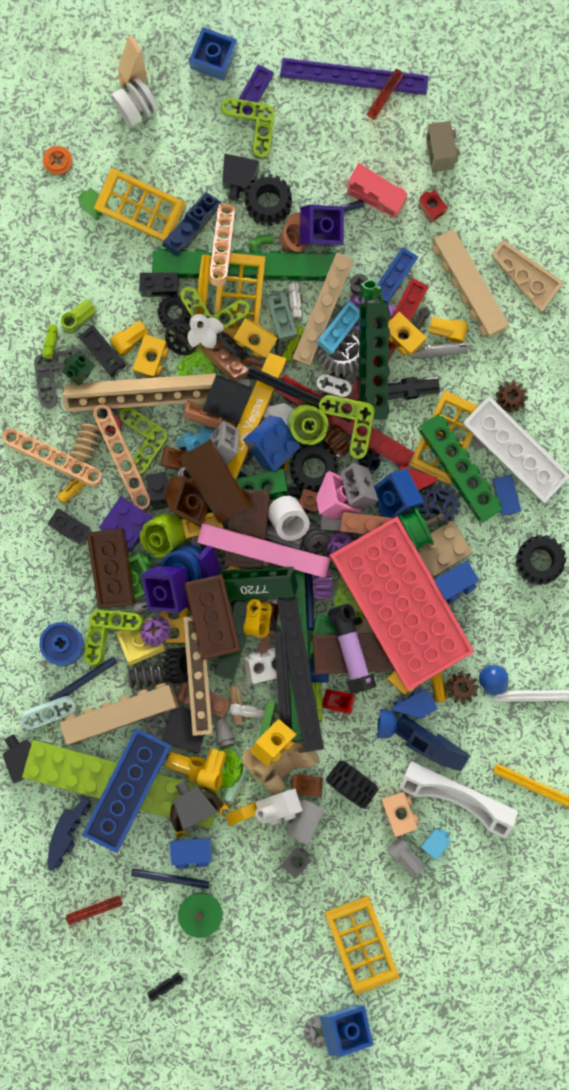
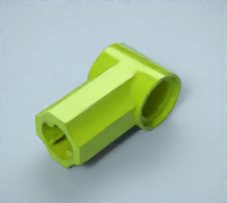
M84 300L71 312H66L61 316V325L64 332L67 334L76 333L83 323L97 313V310L90 301ZM69 320L74 321L72 326H66L65 323Z

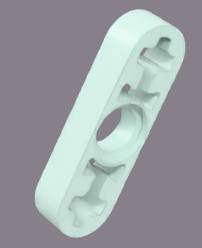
M64 696L29 709L21 715V724L25 729L32 730L69 716L75 711V701L69 696ZM67 702L69 709L63 707V703ZM56 705H58L60 713H57ZM45 709H52L54 711L51 717H45L42 713ZM28 716L33 719V723L27 721Z

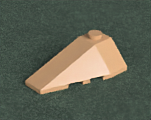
M133 36L128 37L118 66L119 77L117 79L122 87L126 86V88V84L129 82L134 86L133 80L137 77L143 83L148 81L142 51Z

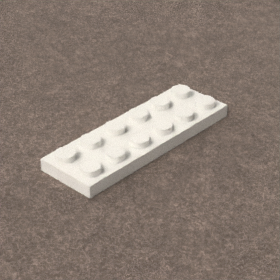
M490 396L462 423L543 504L569 478V474Z

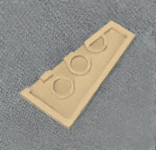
M504 240L500 242L491 255L541 314L564 284L562 280Z

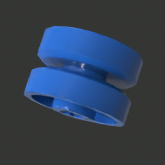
M183 545L162 559L161 566L186 568L188 582L205 578L197 560V557L203 550L196 545Z
M65 622L49 625L43 631L39 643L42 655L49 662L57 666L75 664L82 657L85 646L82 634L74 626ZM66 642V645H63L64 648L61 649L60 643Z

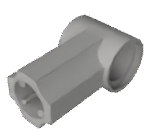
M402 837L387 849L395 861L400 863L413 878L425 868V865L412 852V848Z

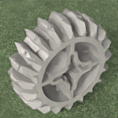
M349 331L331 355L318 346L317 357L323 370H328L329 375L335 373L336 377L342 374L344 378L346 374L352 376L354 372L359 373V336L357 337L356 332L350 334Z

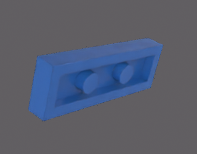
M404 247L401 248L377 284V286H381V294L386 304L390 301L418 259L417 255Z

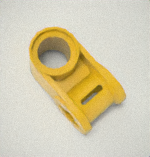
M257 599L249 601L243 628L247 636L265 638L269 634L272 614L270 602H260Z

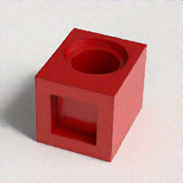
M435 189L432 192L427 191L420 196L418 206L431 223L446 214L448 207ZM433 202L436 204V207L430 208L427 203Z

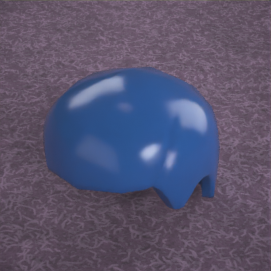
M494 664L486 666L480 671L479 683L484 688L486 694L496 696L503 694L508 689L509 677L503 667Z
M380 709L377 724L378 733L376 735L378 739H387L394 735L397 729V719L390 710Z

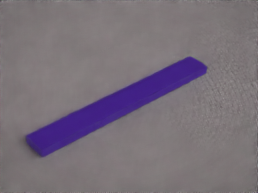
M282 58L280 71L281 78L426 95L429 77L428 75Z

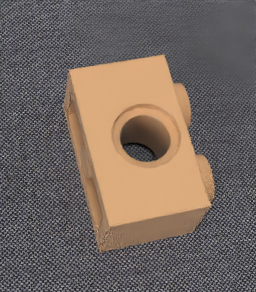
M404 792L381 800L394 837L417 829L416 825L419 824L416 813H411L409 806H412L409 794L405 795ZM398 808L405 809L406 817L400 820L396 817L395 813Z

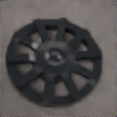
M176 321L165 331V341L168 347L176 354L183 356L192 354L198 347V345L192 347V350L188 348L190 344L186 330L190 331L191 329L188 323ZM185 347L186 351H181V348Z
M223 331L218 334V338L232 353L243 360L247 357L244 348L235 343L236 340L233 341Z

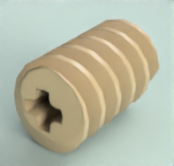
M83 423L80 426L82 430L77 433L80 437L75 438L77 444L72 446L74 451L70 452L69 455L91 465L87 462V459L93 460L94 457L90 455V452L96 453V450L92 446H98L99 443L95 441V438L101 439L102 436L98 434V431H100L98 426Z

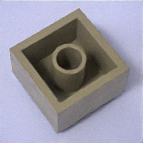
M451 121L428 124L426 141L432 173L452 170L455 167V163H458L459 147L455 145L456 130L455 127H452Z

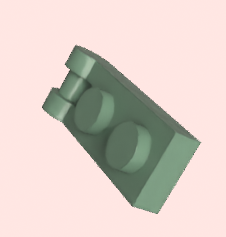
M284 291L278 292L279 294L273 296L272 294L266 295L279 342L298 337Z

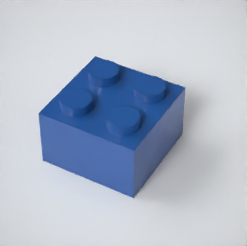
M202 27L189 58L190 69L225 81L238 49L237 39Z
M272 415L265 418L243 439L260 466L273 472L301 447L292 436L283 419Z
M407 468L390 473L374 486L378 498L376 504L383 517L395 518L400 514L404 516L412 512L414 507L417 508L424 503Z
M468 560L434 579L448 604L457 601L461 593L464 592L467 595L477 588L476 584L480 581Z
M211 838L170 841L171 865H176V869L189 868V864H196V867H208L209 863L213 862Z
M351 1005L319 1016L328 1056L342 1057L374 1046L365 1006Z

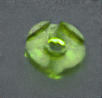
M199 351L185 355L177 368L178 376L193 375L192 368L200 367L201 374L215 373L214 363L204 353Z
M221 748L219 751L227 753L224 765L227 763V771L221 773L223 781L220 788H232L242 776L243 760L233 750Z

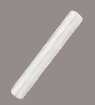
M569 690L505 691L503 694L493 695V699L495 702L569 701Z

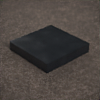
M215 375L203 411L239 423L252 387Z
M179 706V708L171 710L161 741L198 754L204 735L193 736L191 710Z

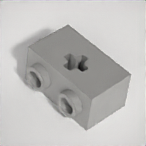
M353 463L340 472L350 506L365 510L378 501L369 468Z

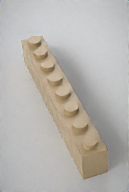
M216 373L81 383L79 386L76 383L66 384L63 392L66 412L94 410L98 405L102 404L109 406L110 409L185 404L187 401L193 403L206 402Z

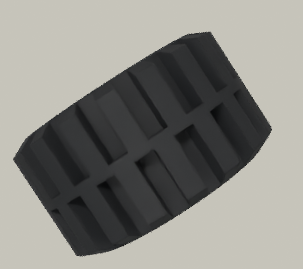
M263 174L260 175V179L256 177L253 179L254 183L250 182L248 184V189L245 191L246 210L250 218L253 217L254 222L260 221V225L264 226L265 223H268V226H272L273 222L277 225L281 219L284 221L286 215L290 213L292 193L284 179L280 181V177L277 175L274 178L273 174H268V177H265ZM264 193H274L280 199L275 206L269 208L261 206L257 200Z
M317 443L313 445L305 444V447H300L293 454L290 462L291 478L294 480V484L298 485L300 489H307L318 493L328 471L335 474L338 473V461L335 454L331 452L332 450L329 447L325 448L324 444L317 445ZM313 458L321 460L325 464L324 474L318 478H311L305 475L303 464L307 460Z
M548 535L532 536L519 548L516 554L517 561L515 562L516 566H518L517 571L522 574L524 580H528V583L546 585L561 575L567 558L564 556L566 552L562 550V544L556 542L557 539H551ZM534 550H544L550 555L552 563L549 569L541 571L532 566L530 555Z
M341 760L338 761L325 779L336 791L363 809L368 806L379 791L378 786Z

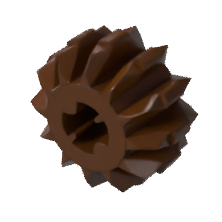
M515 380L512 381L511 385L508 381H505L504 386L500 385L498 387L500 392L495 394L499 398L496 403H503L501 406L503 410L505 407H508V413H511L512 408L518 412L519 407L524 408V401L528 400V397L524 395L527 393V389L521 390L523 384L520 383L516 386ZM510 393L514 394L513 397L516 396L513 400L509 399Z
M336 426L328 428L322 443L326 448L329 447L332 450L331 452L339 459L349 453L351 442Z
M460 671L459 678L455 673L452 675L455 682L451 679L447 680V683L452 685V687H446V691L452 690L448 698L455 695L454 703H457L459 698H461V704L464 705L465 697L468 702H472L473 700L470 695L474 697L478 695L472 691L479 689V686L472 685L477 679L473 678L470 681L471 673H468L464 678L463 671ZM464 683L467 691L460 693V688L457 686Z

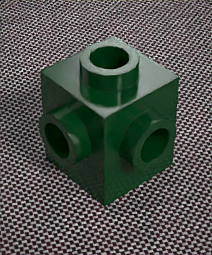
M77 351L73 356L70 354L64 360L65 366L61 372L79 386L89 377L96 365Z

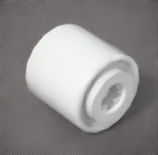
M282 496L274 500L269 506V520L281 539L294 541L306 534L310 524L309 518L296 498Z

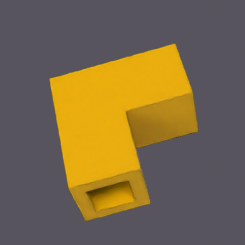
M254 802L226 814L229 826L255 816L257 810L256 803Z

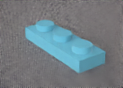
M350 301L346 302L316 341L329 355L335 351L358 321L359 309Z

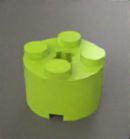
M300 405L289 414L287 427L295 440L302 444L313 445L325 437L328 429V419L319 408L312 405ZM306 421L311 422V423L309 424V426H310L309 429L306 428V427H304V426L306 425V424H305Z
M159 514L145 523L142 531H140L142 546L146 551H151L153 556L157 558L165 557L186 541L184 529L179 517L176 515Z

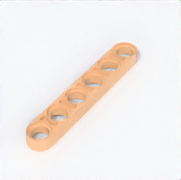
M223 203L218 207L209 279L210 283L214 286H222L227 282L235 207L229 203ZM223 211H230L231 213L225 214V213H222V212H223ZM226 223L229 224V226H222L220 224ZM220 236H226V237H228V238H227V239H220L219 237H220ZM218 249H225L226 251H225V252H219V251H217V250H218ZM216 262H223L224 265H217V264H215V263H216ZM221 275L223 278H215L214 276Z
M98 405L93 412L94 418L135 506L140 509H146L151 504L149 492L109 406ZM100 408H105L108 412L105 419L99 418L97 414ZM108 425L115 427V435L108 436L105 429ZM115 443L123 445L124 450L122 453L114 452L113 446ZM124 460L131 462L132 467L129 471H124L121 467V463ZM131 478L139 480L138 488L130 487L129 481ZM138 496H146L148 501L145 506L137 503Z
M7 429L2 435V439L7 447L90 487H97L103 481L102 474L97 468L16 429ZM10 434L17 436L13 442H8L7 437ZM26 442L33 443L32 448L29 450H24L23 445ZM42 450L49 451V455L45 458H41L39 453ZM58 458L66 459L65 464L62 466L56 465L55 462ZM74 466H81L82 471L75 474L72 472V468ZM91 474L99 475L98 480L95 482L88 480Z

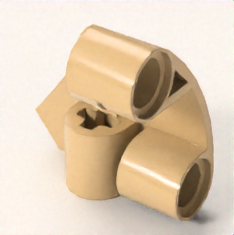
M303 742L294 743L289 751L286 752L284 750L280 760L276 764L272 762L268 767L250 752L251 749L243 751L242 763L255 779L262 781L271 795H277L285 788V783L282 780L284 776L295 767L307 768L315 765L319 760V756L315 751L304 752Z

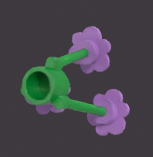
M366 280L361 283L360 294L351 295L349 301L359 309V304L370 303V300L375 299L378 295L379 302L384 303L381 286H377V283L373 280ZM388 304L391 317L396 309L395 306ZM359 321L353 326L357 331H359Z

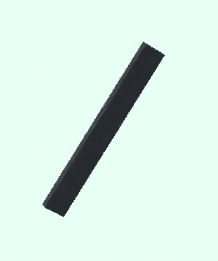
M296 594L295 597L287 599L277 598L282 630L286 632L287 658L304 752L324 749Z

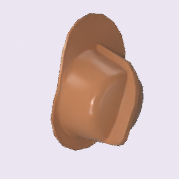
M300 212L290 215L279 235L283 252L295 251L300 253L307 247V245H300Z

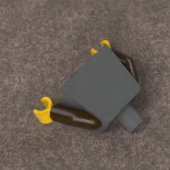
M186 780L175 785L180 797L173 800L174 803L171 805L170 821L177 840H179L178 835L180 833H184L185 837H187L186 829L218 812L221 817H224L221 813L223 809H227L230 812L227 804L223 803L216 793L207 788L196 787L191 790Z

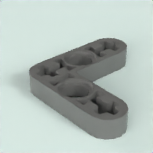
M78 348L54 352V367H52L51 363L45 364L44 368L38 365V363H41V359H44L46 362L51 361V359L43 358L42 354L35 358L34 366L40 404L44 408L51 409L57 404L53 371L62 370L65 364L58 365L57 358L60 356L67 358L70 354L73 356L79 351L89 359L86 350ZM43 377L51 379V383L48 386L41 385L40 382ZM45 391H48L50 398H53L50 404L43 401L46 399Z

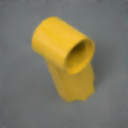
M433 316L428 333L446 337L449 341L461 343L465 340L468 323L461 320L450 321Z
M139 320L124 332L120 331L113 335L109 341L119 355L124 356L134 348L135 344L144 338L145 334L149 335V332Z
M210 748L205 766L200 770L197 777V784L199 786L218 790L221 787L223 781L221 772L227 753Z
M171 751L166 761V767L185 774L189 781L197 783L198 774L204 768L206 761L202 757L194 756L189 758Z

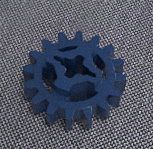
M439 483L438 488H435L434 485H431V490L426 488V495L421 494L424 503L420 505V507H423L420 509V514L425 513L424 519L427 520L436 516L432 513H443L446 525L448 524V519L454 521L455 517L453 514H459V510L456 508H459L461 504L456 502L459 500V495L454 496L455 489L449 491V485L442 488L441 483ZM432 496V502L427 504L428 499ZM437 499L438 502H440V504H443V509H441L439 505H436ZM453 504L452 509L447 513V508Z

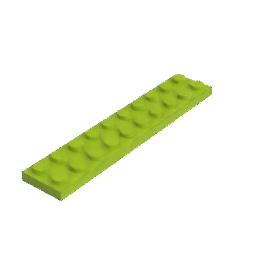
M33 740L22 778L100 799L118 763ZM157 774L140 810L170 818L173 800L180 797L175 785L183 780ZM187 782L191 790L196 787L206 788L194 783ZM207 788L216 793L220 798L221 791ZM215 814L195 825L211 829Z

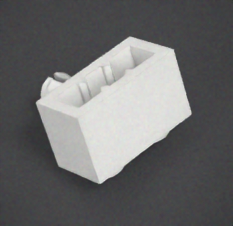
M296 789L255 802L257 806L255 815L262 822V825L269 822L271 826L281 823V818H284L285 821L296 818L295 813L303 811Z

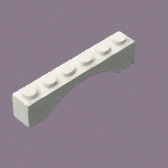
M412 761L399 786L400 790L415 797H436L461 806L473 814L488 831L504 839L508 837L518 813L515 809Z

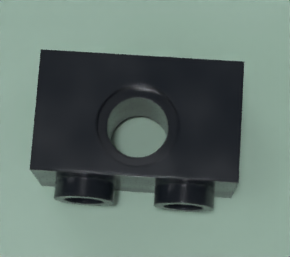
M140 273L139 292L141 297H167V295L173 296V294L179 296L178 273Z
M59 508L56 509L48 522L50 528L81 547L87 541V532H92L90 527Z

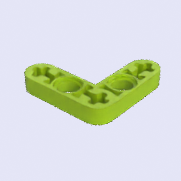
M234 98L224 99L220 106V111L224 116L255 121L252 154L257 159H264L270 151L274 121L273 107L268 104ZM230 103L231 107L237 108V106L240 105L238 110L239 114L236 113L237 109H231V111L229 112L227 111V108L224 106H227V104ZM244 106L251 107L252 114L245 115L242 108ZM256 108H259L257 112L262 113L264 110H267V113L270 114L267 118H264V114L258 113L257 117L254 116ZM261 127L266 128L268 135L264 137L259 135L258 129ZM264 141L262 148L265 151L259 154V150L256 149L259 148L260 142Z
M186 287L180 293L181 300L191 317L194 316L193 310L197 306H201L204 309L203 315L205 317L208 315L209 318L219 320L222 313H228L230 321L227 324L222 323L224 329L249 313V304L244 300H238L211 316L194 288ZM185 291H193V300L196 301L198 299L200 303L194 304L189 308L188 304H191L189 299H184ZM238 303L241 305L245 304V312L243 314L241 312L236 313L237 318L234 319L228 309L232 307L234 311L238 308Z
M332 395L324 396L319 402V408L325 414L355 420L350 453L356 459L363 458L367 454L375 416L374 407L366 402ZM330 400V404L336 405L337 401H339L338 412L335 411L337 407L331 406L329 409H326V405L323 403ZM345 403L350 404L352 412L344 413L342 405ZM365 407L368 408L371 414L367 415L366 422H359V419L362 421L364 413L361 410H364ZM365 426L368 430L367 435H359L357 428ZM359 440H366V442L362 441L361 449H364V451L357 454V450L354 448L358 446Z
M131 407L122 408L119 412L121 422L146 438L133 458L136 465L141 462L139 456L148 461L147 464L144 461L141 464L142 471L139 470L142 476L167 442L168 434L164 428ZM129 412H131V416L134 419H136L137 416H139L140 418L136 420L135 425L133 426L132 424L134 422L131 419L128 418L127 420H124V413L128 414ZM140 422H147L149 428L146 431L139 430L138 425ZM160 432H163L162 436L164 439H158L156 445L159 446L158 448L154 444L149 443L150 440L153 443L156 440L155 433L160 434ZM147 447L154 449V454L150 457H146L143 454L144 449Z
M93 611L90 615L85 648L86 663L92 666H99L104 661L108 629L142 630L141 626L145 624L144 618L139 614L129 612ZM119 615L122 621L120 625L115 626L113 619ZM100 616H101V617H104V618H108V619H107L108 622H107V621H99V622H98V621H96V618H97V617H100ZM136 619L139 621L135 626L127 623V620L134 621ZM96 633L101 635V640L98 643L93 641V636ZM91 655H98V658L93 660Z

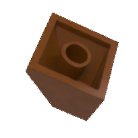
M185 476L170 478L165 493L170 512L201 527L209 506L196 484Z

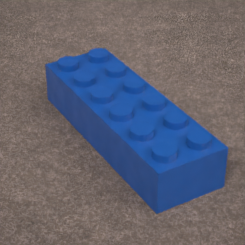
M135 728L81 836L115 853L119 852L171 745Z

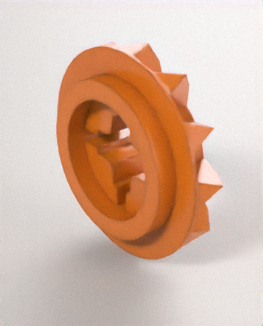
M53 146L43 155V165L52 175L57 174L60 176L62 173H67L68 169L72 167V155L65 147ZM53 156L57 157L58 159L62 158V166L58 163L54 164L55 160Z

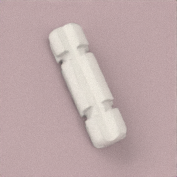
M292 282L288 285L289 292H291L289 294L290 308L293 309L291 315L293 319L302 318V310H300L302 308L300 292H298L300 291V286L298 282Z
M231 704L230 713L232 715L263 719L265 709Z

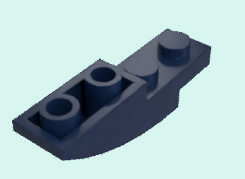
M205 192L185 214L184 219L166 237L162 246L178 256L200 234L220 206L221 201Z
M404 714L397 722L395 733L407 741V747L442 766L457 771L463 770L471 755L442 735H433Z
M82 797L73 812L65 808L60 816L50 841L48 851L49 871L58 870L64 862L62 859L66 852L70 853L74 848L75 843L73 841L75 837L69 833L76 831L80 825L78 821L82 815L86 816L92 806L89 805L91 800L87 797Z

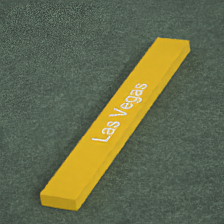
M269 353L261 371L280 379L287 359ZM259 381L254 386L237 426V429H239L238 453L228 463V469L235 480H237L249 452V448L243 439L261 423L275 391V388Z

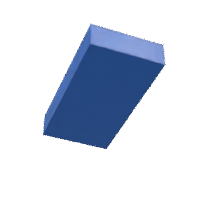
M512 474L494 478L493 484L496 496L502 504L500 506L502 508V516L521 512Z

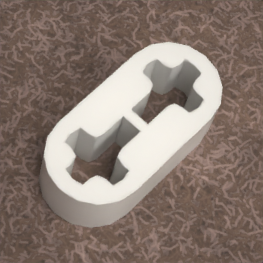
M326 374L321 375L317 379V387L322 393L346 399L352 394L351 385L345 380ZM328 380V383L333 385V387L326 386L323 388L321 382ZM344 385L346 386L348 392L344 391V393L341 394L340 390L336 387L342 388Z

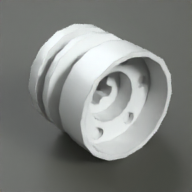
M138 77L133 80L134 86L130 82L126 84L129 91L128 94L120 88L110 95L118 112L131 128L142 122L140 112L149 117L151 116L150 111L153 113L158 111L153 94Z

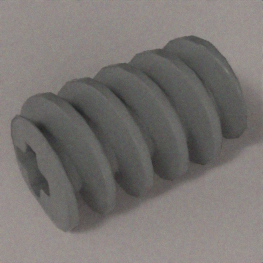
M308 516L310 522L309 529L301 537L303 540L302 545L307 552L319 554L327 548L328 539L316 521Z
M157 662L155 668H153L152 664L149 663L146 669L144 664L141 663L140 669H137L136 664H133L132 670L127 665V679L130 688L134 689L135 683L138 688H142L143 682L147 688L150 687L151 682L154 687L158 685L159 681L160 683H166L168 678L164 676L166 672H163L164 665L161 667L159 662Z

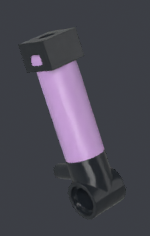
M343 604L329 609L328 620L335 627L350 680L346 681L350 695L377 687L374 675H369L355 628L356 625L362 624V618H355V611L350 604Z

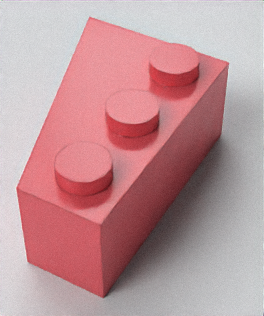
M359 162L348 181V195L358 200H363L364 203L397 219L407 200L408 194L404 189L396 187Z

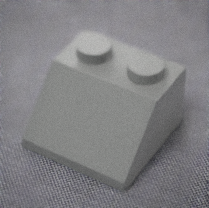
M303 799L300 802L303 811L296 813V818L288 821L285 830L288 831L286 835L308 846L325 809Z

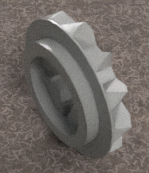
M321 1015L311 1017L304 1026L305 1039L310 1045L317 1048L326 1047L324 1036L319 1035L315 1039L316 1031L312 1027H321L319 1017Z

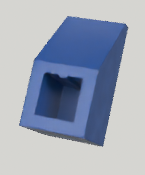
M421 688L414 690L410 693L412 697L406 700L402 697L393 702L395 706L392 707L393 712L418 719L438 709L427 688L424 690Z

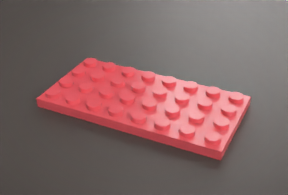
M398 516L329 555L407 691L475 652Z

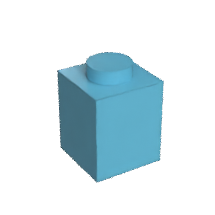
M441 828L439 831L434 829L420 848L437 860L451 843L448 839L450 835Z

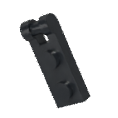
M93 325L78 336L111 378L116 375L115 372L120 368L126 367L123 360ZM114 359L116 363L110 367L108 362Z

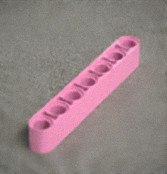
M204 523L201 525L197 540L198 543L284 567H294L295 570L325 578L331 558Z

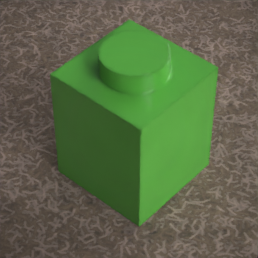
M90 187L80 194L78 202L80 207L97 221L102 213L93 208L99 194Z

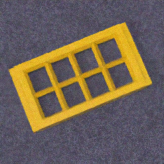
M111 168L93 209L163 242L176 228L186 203L117 169ZM118 179L129 183L124 196L113 191ZM133 186L144 191L139 203L128 198ZM148 193L159 198L154 210L143 206ZM111 194L122 199L117 212L106 207ZM163 200L173 204L169 217L158 213ZM126 202L137 206L132 219L121 214ZM141 209L152 213L147 226L136 221ZM156 216L167 220L162 233L151 228Z
M230 253L229 264L240 265L239 277L227 276V280L238 281L237 294L223 292L224 285L217 286L214 314L222 310L223 297L237 298V301L240 299L255 300L254 311L249 312L246 316H253V321L259 324L265 256ZM244 265L258 267L257 279L243 278ZM242 282L256 283L255 295L241 294ZM240 303L237 304L238 308L236 310H229L234 315L238 312L242 314L245 312L239 311ZM238 321L234 323V327L228 326L223 332L230 337H234L239 328ZM252 334L249 339L257 340L258 335Z
M444 390L431 418L437 414L441 417L443 416L447 422L451 423L449 428L451 433L455 425L468 431L464 441L458 442L462 449L465 448L467 450L473 434L462 423L457 422L462 411L471 414L478 405ZM445 403L458 408L454 420L441 414ZM436 432V435L444 438L442 432ZM422 437L409 466L428 475L438 477V480L450 485L451 480L446 472L436 467L438 462L436 457L433 464L419 459L424 447L431 450Z
M369 895L324 912L355 995L400 978ZM366 909L371 921L357 926L353 913ZM349 915L353 928L339 933L335 920ZM373 925L377 937L363 942L359 930ZM355 932L359 944L345 949L341 937ZM379 941L383 954L369 959L365 946ZM361 948L365 961L351 965L347 953ZM385 958L389 970L375 975L371 963ZM368 965L372 977L358 982L354 970Z

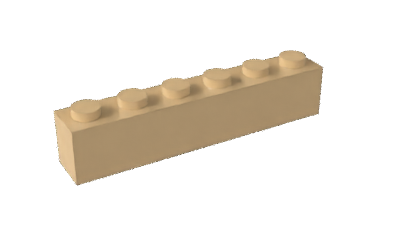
M454 228L434 238L432 250L436 256H440L442 268L451 275L450 281L454 288L458 287L462 302L464 304L467 303L469 306V314L473 320H477L481 335L490 339L507 330L509 327L507 319Z
M338 252L336 253L297 346L293 360L311 366L319 346L316 341L328 325L354 259Z
M184 617L193 736L213 734L207 659L201 660L192 618Z
M161 683L155 686V690L148 692V689L136 692L137 696L130 698L127 695L119 698V702L115 704L107 702L101 704L100 709L94 710L90 708L82 711L83 715L76 717L73 714L64 717L65 721L59 724L66 745H72L179 708L173 686Z

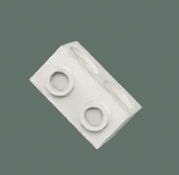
M270 648L267 652L261 654L260 652L250 653L249 657L243 658L247 681L255 684L277 678L276 666L272 667V662L276 659L275 648ZM260 663V668L254 671V665Z

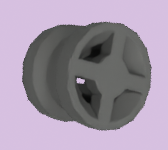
M363 274L354 275L350 281L351 292L359 295L361 283L368 280V278Z

